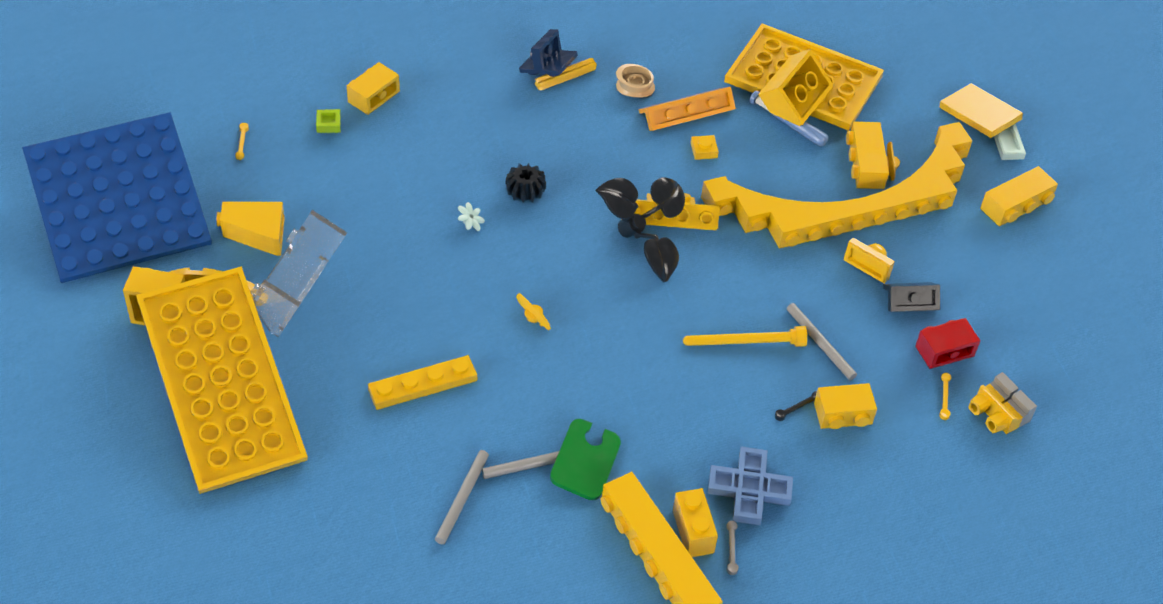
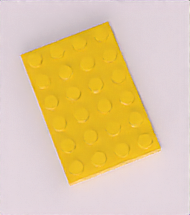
M762 23L726 73L724 82L751 93L755 91L761 92L791 55L811 49L834 86L810 116L849 131L853 121L857 119L883 77L884 70Z

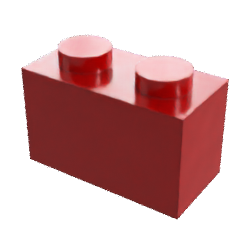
M962 318L950 320L945 324L934 327L928 326L920 330L915 347L929 369L974 357L981 340L968 320Z

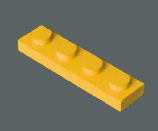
M469 355L368 383V390L376 410L475 382L477 381V373Z

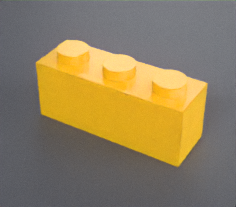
M853 121L851 131H847L846 143L850 145L849 161L853 162L851 177L855 179L856 188L885 189L889 170L881 122Z
M1038 166L987 191L980 209L1000 227L1007 222L1015 221L1025 213L1033 212L1043 204H1049L1055 197L1054 193L1058 183Z

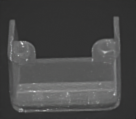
M313 210L309 213L299 231L295 228L286 240L290 245L267 279H264L261 285L256 283L251 290L260 319L269 332L277 337L280 336L347 234L346 231Z

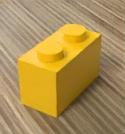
M378 62L346 85L348 103L369 115L400 92L399 74Z
M870 383L818 387L814 400L821 429L872 425L877 411Z
M703 488L676 492L673 514L684 547L691 557L713 554L718 534Z

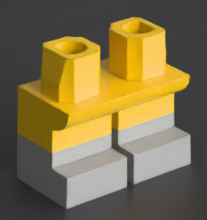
M1001 372L995 376L993 382L987 386H980L977 395L971 399L968 407L974 415H980L985 412L989 416L985 424L992 433L1003 430L1008 434L1029 423L1037 405L1021 390L1018 391L1019 388Z

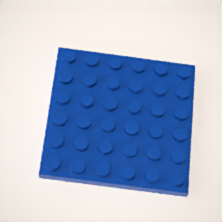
M171 112L22 147L61 283L212 244Z

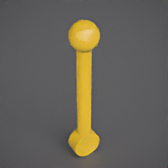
M247 123L239 125L241 135L239 148L235 153L237 160H242L245 156L243 147L245 133L249 130Z
M943 373L941 375V380L943 381V406L939 417L942 420H948L951 414L948 410V385L951 375Z

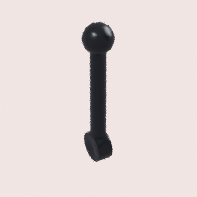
M814 391L810 397L785 410H777L775 412V419L783 421L787 414L814 401L817 391Z

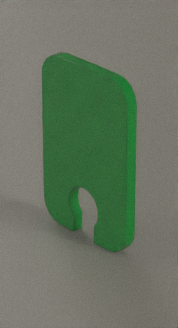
M575 419L571 422L551 470L550 480L557 487L585 499L596 500L603 492V485L607 482L621 445V440L616 433L605 429L601 437L602 444L597 446L591 445L586 441L585 434L590 431L593 423L584 419Z

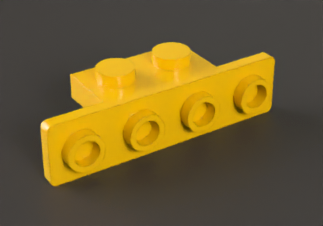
M647 193L646 200H636L638 208L634 214L642 215L657 206L652 200L651 194ZM684 193L685 205L679 215L667 218L660 209L645 218L646 225L717 230L720 207L696 204L695 197Z

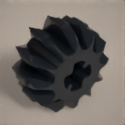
M519 163L517 168L511 167L505 180L508 195H512L513 200L521 199L523 203L525 200H530L533 203L535 198H541L546 189L544 171H540L538 166L531 167L529 163L527 166H522Z

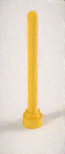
M795 326L789 332L690 335L683 338V343L686 346L790 342V344H795V347L807 346L806 326Z

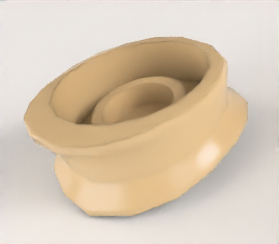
M625 64L617 69L616 76L618 81L616 87L621 94L642 98L652 95L655 91L653 74L646 67L636 64Z

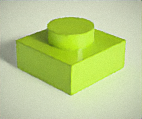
M340 109L317 110V133H341Z

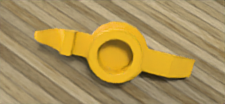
M888 142L886 158L891 181H894L896 170L900 166V160L894 156L892 142Z
M518 293L516 298L525 309L524 313L527 320L531 323L539 322L541 327L543 326L550 330L551 327L543 315V309L539 305H532L521 293Z

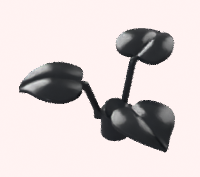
M667 177L655 180L651 185L650 193L652 200L657 206L642 215L634 214L638 208L636 203L638 191L631 181L625 178H614L601 184L595 191L602 197L608 209L616 217L622 219L618 223L619 233L625 238L635 236L636 239L640 237L649 238L644 243L645 257L662 282L668 281L679 262V253L675 244L667 237L658 239V236L655 234L641 232L646 226L645 218L660 209L667 218H673L682 212L685 205V195L680 184Z

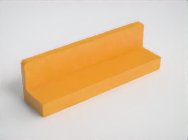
M724 87L639 109V114L645 113L649 131H654L734 110L736 107L731 87Z

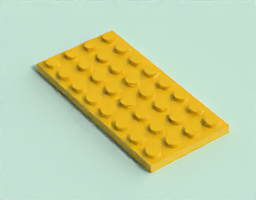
M242 266L136 295L199 494L308 460Z

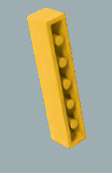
M627 473L604 484L600 499L604 510L612 514L618 531L626 535L633 553L641 557L647 574L651 578L654 577L656 579L662 596L666 600H670L672 604H723L717 592L634 473Z

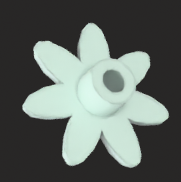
M469 202L466 203V208L458 206V210L463 214L458 217V220L463 221L467 230L473 226L477 231H480L479 223L485 222L482 217L478 216L481 210L479 208L473 210Z

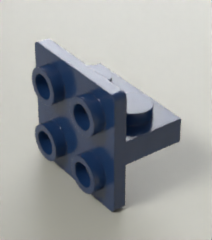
M550 29L531 48L530 57L519 67V71L529 75L548 74L552 77L558 76L571 64L578 54L577 51L562 50L558 29Z

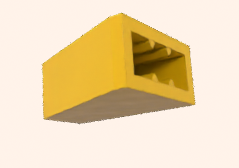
M222 202L221 212H217L216 220L217 227L222 229L223 237L276 256H281L285 222L283 202Z

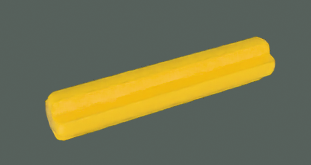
M588 58L568 66L558 76L552 77L545 74L537 77L535 85L540 91L592 72L596 70L597 64L593 58Z

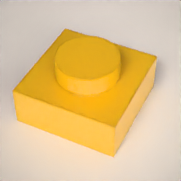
M714 135L691 137V147L695 160L718 158L719 151Z

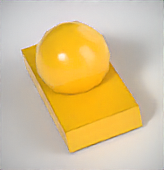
M855 238L848 242L843 259L884 284L889 280L895 262L887 257L886 249L882 245L874 243L867 246Z

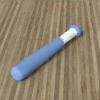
M753 92L750 97V103L754 105L759 104V106L768 110L758 95L760 92ZM772 114V116L816 145L822 147L827 143L828 135L806 121L803 125L798 126Z

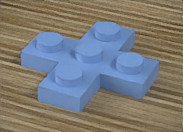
M740 447L738 469L711 465L707 494L735 498L733 521L761 525L763 502L790 506L793 477L766 473L768 450Z

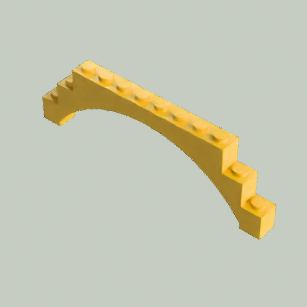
M960 122L939 126L934 141L936 147L933 153L915 173L891 188L862 198L834 202L788 200L746 189L728 181L726 176L703 181L701 199L705 205L719 206V216L734 213L745 233L768 228L779 249L792 247L797 244L817 241L821 238L837 236L842 233L952 207L957 193L954 183L960 181L965 167L961 159L968 156L972 139Z

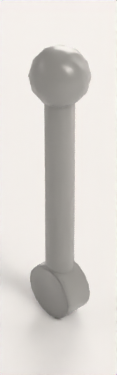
M729 521L726 525L729 530L730 563L727 566V572L730 575H735L739 568L735 563V530L737 529V523Z

